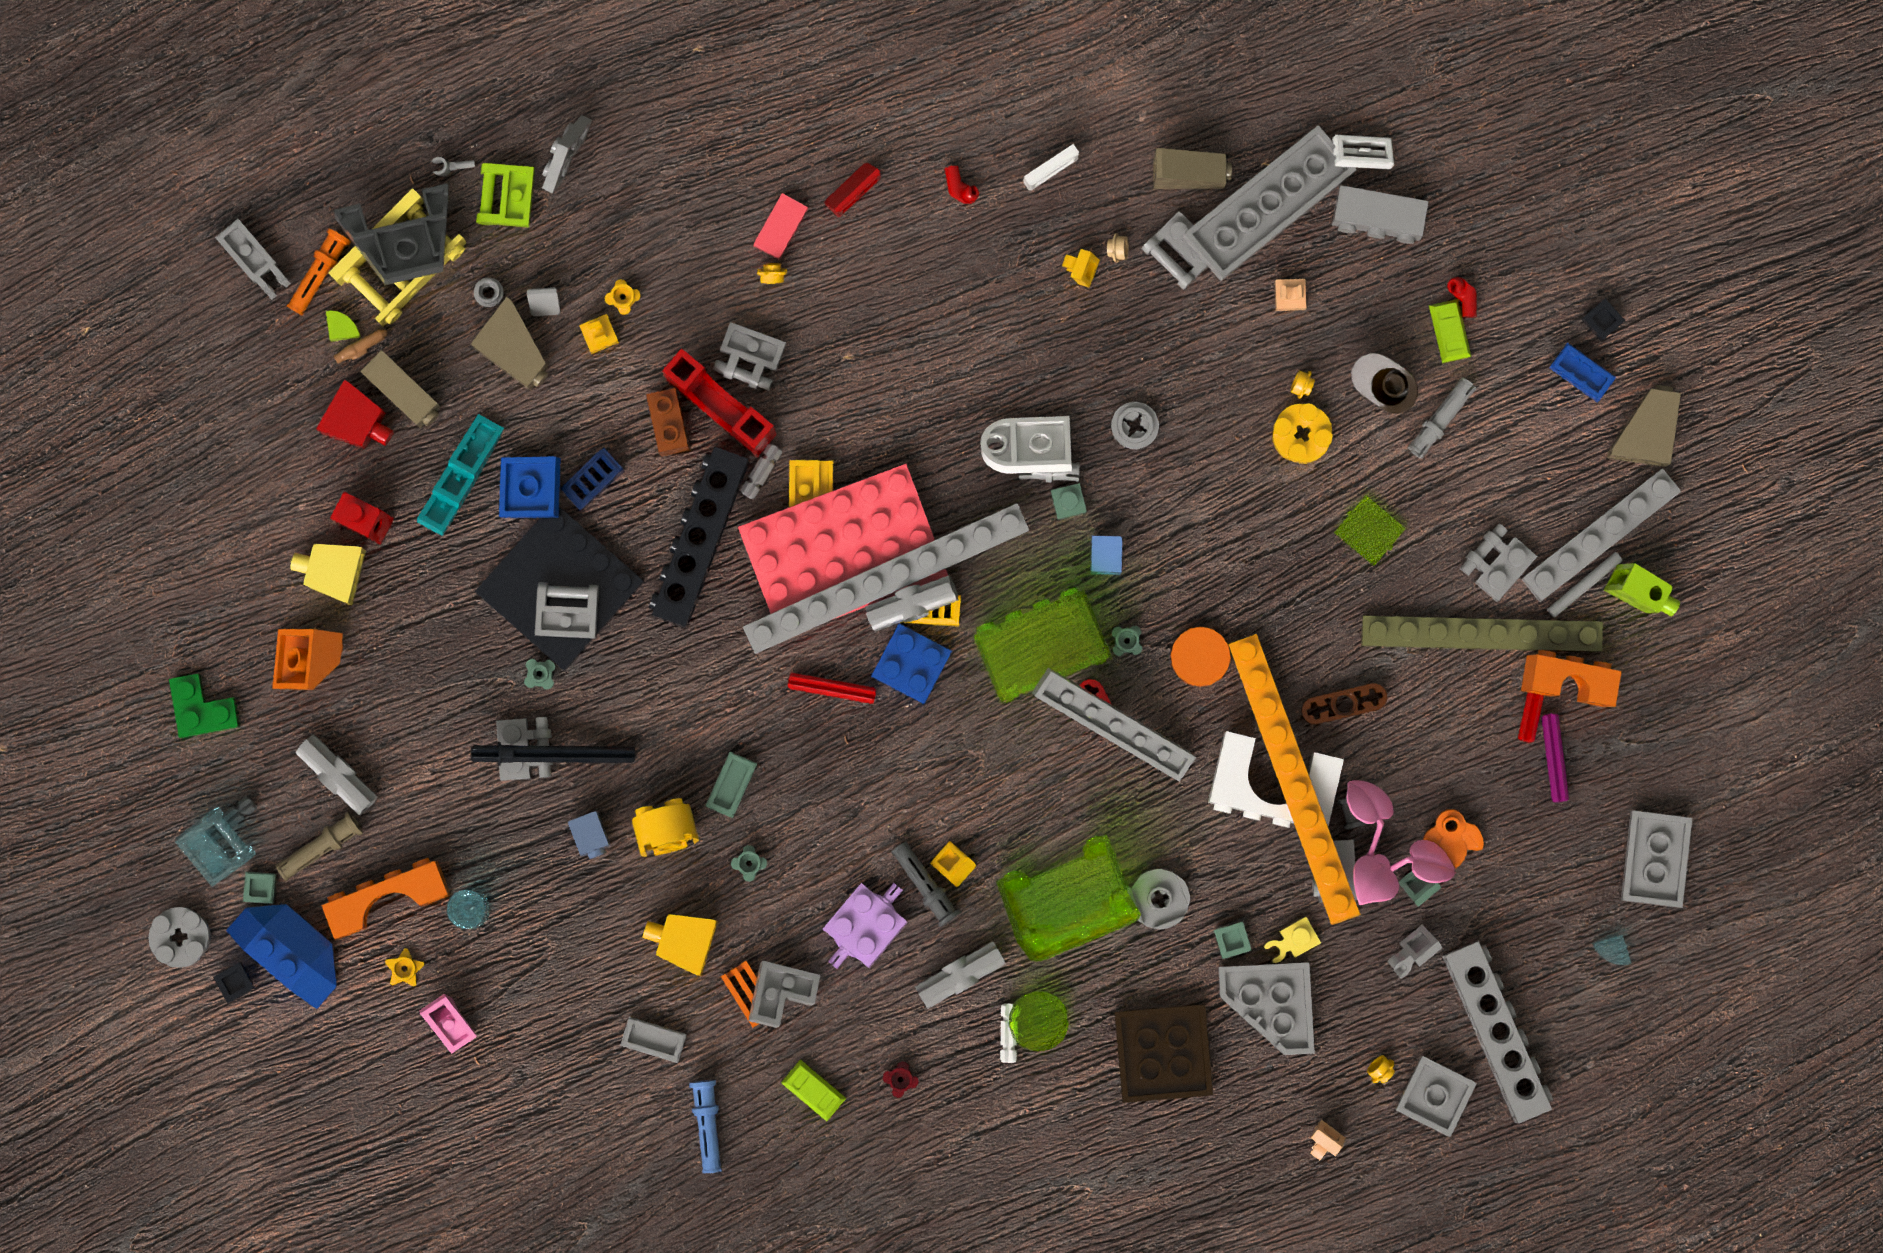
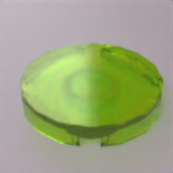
M1032 991L1022 995L1013 1004L1009 1013V1028L1012 1037L1021 1047L1030 1051H1046L1055 1048L1064 1039L1068 1030L1069 1021H1067L1065 1005L1058 997L1048 992Z

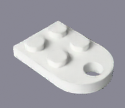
M1069 416L998 420L989 425L982 434L981 454L983 460L992 469L1002 473L1072 471ZM992 443L1003 445L998 450H992L988 446Z

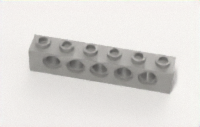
M1475 941L1442 955L1514 1123L1520 1124L1552 1110L1550 1102L1553 1101L1552 1095L1547 1085L1542 1086L1537 1074L1541 1073L1540 1067L1534 1056L1529 1058L1525 1046L1529 1045L1522 1028L1517 1030L1513 1021V1018L1517 1017L1511 1002H1505L1501 990L1504 989V985L1499 974H1493L1488 963L1492 961L1486 945L1481 946L1479 941ZM1474 966L1482 971V979L1477 984L1471 983L1468 979V971ZM1486 994L1491 995L1495 1002L1493 1009L1489 1012L1483 1011L1480 1007V1000ZM1498 1022L1503 1023L1507 1029L1506 1036L1500 1040H1497L1492 1034V1028ZM1514 1050L1519 1056V1062L1515 1067L1509 1068L1505 1064L1504 1057L1508 1051ZM1526 1078L1531 1083V1090L1527 1095L1521 1096L1517 1092L1516 1086L1519 1080Z

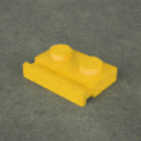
M789 460V507L833 491V461Z

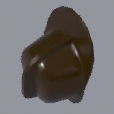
M1380 353L1363 355L1355 362L1352 369V382L1356 390L1381 409L1389 413L1400 414L1408 411L1415 404L1418 397V386L1408 369Z

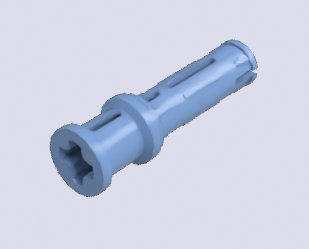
M702 1080L689 1083V1087L693 1089L695 1107L692 1108V1113H694V1116H697L702 1173L722 1171L715 1116L719 1110V1105L715 1103L714 1086L716 1085V1080Z

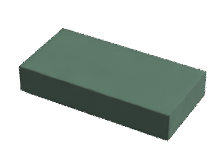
M729 752L705 806L730 818H734L757 767V763Z

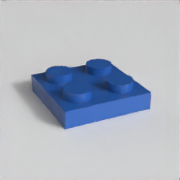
M556 456L502 457L499 517L559 518L561 458Z
M899 623L871 677L925 704L952 651Z

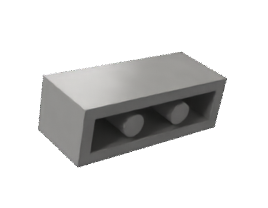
M1340 185L1337 191L1332 226H1337L1338 231L1344 233H1355L1356 230L1367 232V236L1372 238L1384 239L1385 235L1397 237L1396 241L1414 244V240L1420 241L1423 236L1429 201Z

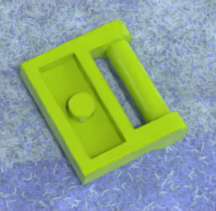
M483 163L481 165V174H484L480 213H477L476 223L481 225L530 228L535 168ZM503 175L500 214H492L495 176Z

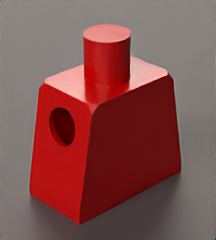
M346 380L343 381L316 428L323 435L362 449H366L371 439L386 446L394 433V430L381 424L386 413Z
M343 492L330 520L381 545L394 518L384 511ZM380 520L378 527L374 531L377 522Z

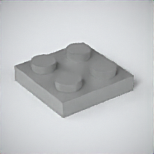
M1421 1056L1395 1110L1451 1138L1477 1083Z

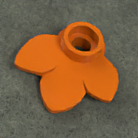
M1455 809L1442 811L1436 818L1435 826L1426 831L1423 840L1434 842L1441 847L1451 860L1454 868L1462 864L1467 855V850L1479 851L1484 846L1483 837L1478 827L1466 822L1462 813ZM1450 820L1456 821V826L1453 829L1446 828V823Z

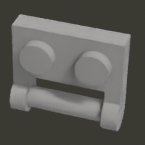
M1178 211L1141 249L1147 255L1151 254L1179 281L1177 284L1185 290L1208 266L1182 237L1194 225ZM1163 240L1192 267L1188 273L1159 246Z
M538 582L535 636L596 639L599 585L590 584L589 587L552 586L548 585V582ZM548 597L588 599L587 608L547 606Z

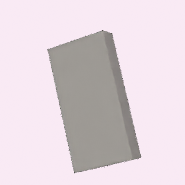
M629 1016L620 1046L679 1063L687 1034Z

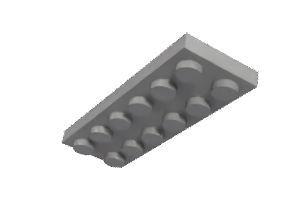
M1318 125L1187 230L1182 237L1217 278L1222 281L1346 181L1357 169L1355 167L1335 166L1336 155L1333 152L1335 145Z

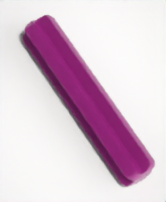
M1556 713L1545 714L1542 716V726L1551 797L1553 802H1564L1569 799L1559 715Z

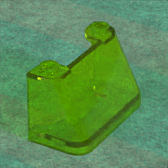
M1107 834L1088 839L1082 848L1084 856L1032 878H1029L1025 873L1012 871L996 881L1017 943L1031 961L1037 962L1049 959L1130 925L1140 918L1139 907Z

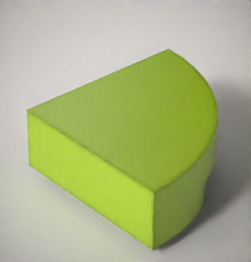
M326 311L331 342L361 337L357 326L348 316L338 311Z

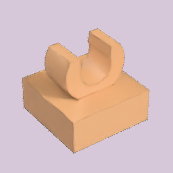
M1305 279L1275 280L1276 311L1306 310Z
M1321 1120L1314 1128L1311 1139L1316 1143L1313 1145L1310 1154L1319 1160L1322 1159L1327 1151L1336 1156L1342 1149L1346 1137Z

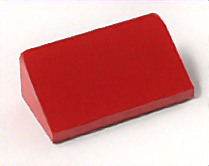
M864 163L824 201L825 205L837 217H841L881 179L880 171L871 164Z

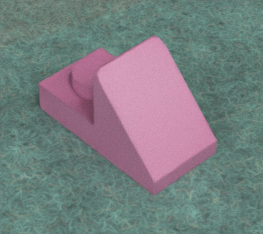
M443 994L419 1010L422 1017L451 1054L477 1037L472 1027L458 1011L452 997Z

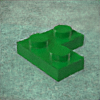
M200 674L169 679L179 738L240 728L235 698L205 702Z

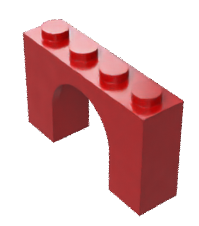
M682 348L662 370L666 381L676 388L677 391L757 458L776 437L777 434L773 424L751 406L748 409L733 398L707 374L705 367Z

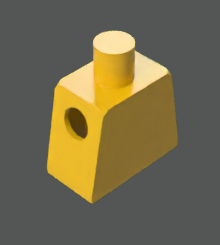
M668 914L665 925L647 921L643 938L659 943L656 951L657 956L695 975L702 976L718 921Z

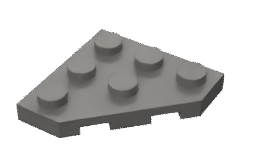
M1309 962L1218 967L1220 998L1283 1055L1315 1054Z

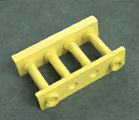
M412 188L372 229L405 222L408 218L413 220L427 217L422 211L423 207L421 205L424 203L422 197ZM460 234L453 240L446 235L444 265L450 259L455 261L465 251L463 246L467 242ZM356 246L329 272L330 276L340 286L345 282L347 284L351 282L381 312L375 319L383 327L387 323L389 325L393 324L401 316V309L435 275L431 274L414 278L411 282L405 280L394 283L402 291L388 303L359 275V268L366 262V259Z

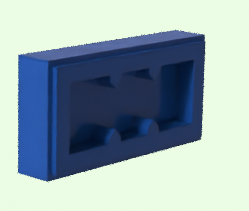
M1569 343L1564 346L1549 367V369L1597 403L1616 378Z

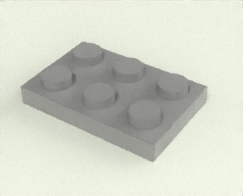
M1630 811L1621 901L1683 908L1692 818Z

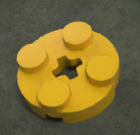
M1313 404L1291 405L1279 414L1273 426V444L1278 453L1289 461L1301 464L1314 462L1325 454L1332 442L1331 422L1327 415ZM1296 427L1308 428L1310 430V433L1307 435L1309 440L1304 442L1302 438L1296 439L1294 436L1298 432Z

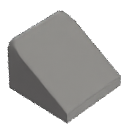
M557 288L527 290L529 309L532 316L560 314V296Z

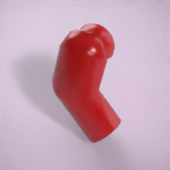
M959 166L944 168L950 196L963 204L974 203L979 197L978 188L974 185L971 187L961 181Z
M1461 277L1451 278L1447 283V289L1462 302V317H1477L1476 289Z

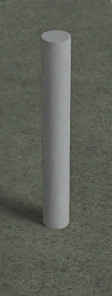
M1614 552L1548 607V613L1553 618L1558 616L1623 561L1619 554Z

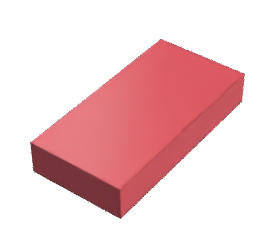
M782 193L753 246L780 260L808 211V207Z

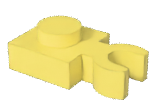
M1304 917L1279 931L1283 940H1271L1263 947L1266 950L1276 946L1279 949V955L1271 961L1272 963H1279L1285 958L1286 952L1290 951L1295 958L1319 945L1321 942L1307 917Z

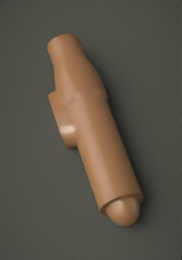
M378 329L355 343L349 344L339 353L333 355L336 362L339 364L349 359L355 360L368 352L367 349L385 340L388 332L385 329Z

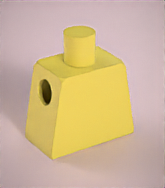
M314 544L310 556L294 553L291 561V570L306 574L304 579L305 586L343 603L352 605L366 550L357 546Z

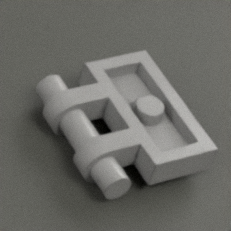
M730 322L720 348V352L729 354L730 358L728 363L716 360L713 371L724 374L723 377L732 380L735 378L749 383L748 387L754 389L760 387L769 391L773 379L762 376L764 369L777 371L786 342ZM742 359L756 364L753 372L737 367L739 360Z
M1500 523L1492 531L1488 530L1483 536L1484 541L1475 551L1471 550L1465 557L1466 561L1460 567V570L1468 576L1475 568L1482 574L1474 583L1496 602L1504 596L1538 557L1516 537L1508 545L1503 543L1501 538L1508 530ZM1494 548L1500 554L1488 565L1483 559Z
M547 717L535 718L536 730H528L527 719L496 721L497 742H501V745L529 746V740H537V746H549V738H552L551 729H548ZM553 762L501 763V766H499L500 781L531 779L530 767L539 766V778L551 777L550 765H553Z

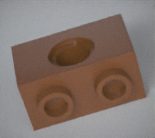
M676 388L646 394L660 456L690 451Z

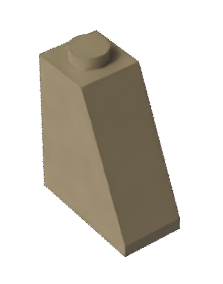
M1156 148L1153 158V189H1224L1226 180H1231L1232 165L1231 163H1226V154Z
M506 297L472 341L471 346L531 391L534 386L539 388L548 376L546 370L549 367L514 303Z
M382 350L360 371L420 429L424 424L427 427L431 425L439 416L437 412L441 408L439 404Z
M1656 385L1655 389H1650L1646 392L1607 452V458L1660 467L1670 465L1681 393L1673 392V387Z

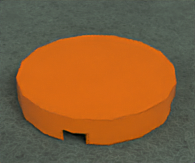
M1205 627L1190 628L1180 634L1174 642L1170 654L1171 665L1177 676L1186 684L1196 687L1210 686L1220 680L1228 670L1231 659L1229 646L1223 636L1215 630Z

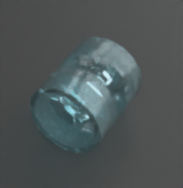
M462 890L456 892L450 898L447 904V915L453 925L461 929H476L487 922L490 916V904L483 894L473 890Z

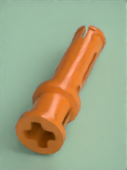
M330 228L326 231L328 235L320 249L314 251V262L286 306L303 316L304 311L318 291L329 270L338 264L337 260L346 245L350 246L352 242ZM336 241L337 244L335 245V247H334V249L332 250V252L329 254V253H328L329 250L331 249L332 245H333L334 242ZM321 263H324L322 269L318 271ZM314 275H317L308 292L306 293L305 297L302 298V295L308 287L309 283L311 282L312 278L314 277Z

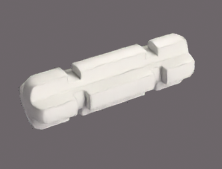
M1004 1003L1001 1005V1016H1003V1021H1001V1045H1003V1050H1000V1060L1003 1063H1014L1017 1060V1050H1015V1045H1017V1021H1015L1017 1005Z

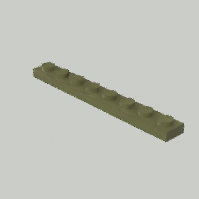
M1362 616L1361 646L1602 652L1603 622Z

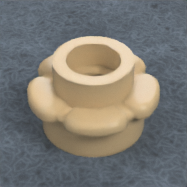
M1115 233L1113 239H1108L1107 255L1112 257L1116 263L1119 260H1127L1129 254L1128 237L1119 236L1118 233Z

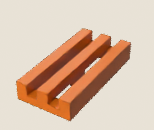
M746 960L722 975L721 978L747 1020H749L750 1010L730 980L731 977L735 976L752 1003L753 993L740 972L745 969L755 986L757 976ZM749 1021V1023L751 1024L752 1028H754L755 1026H757V1025L759 1024V1023H755V1022H750V1021Z

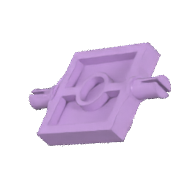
M893 882L886 893L881 896L873 893L861 883L823 928L826 933L834 938L839 947L828 962L838 969L849 955L857 958L870 968L908 923L896 912L892 905L903 890Z

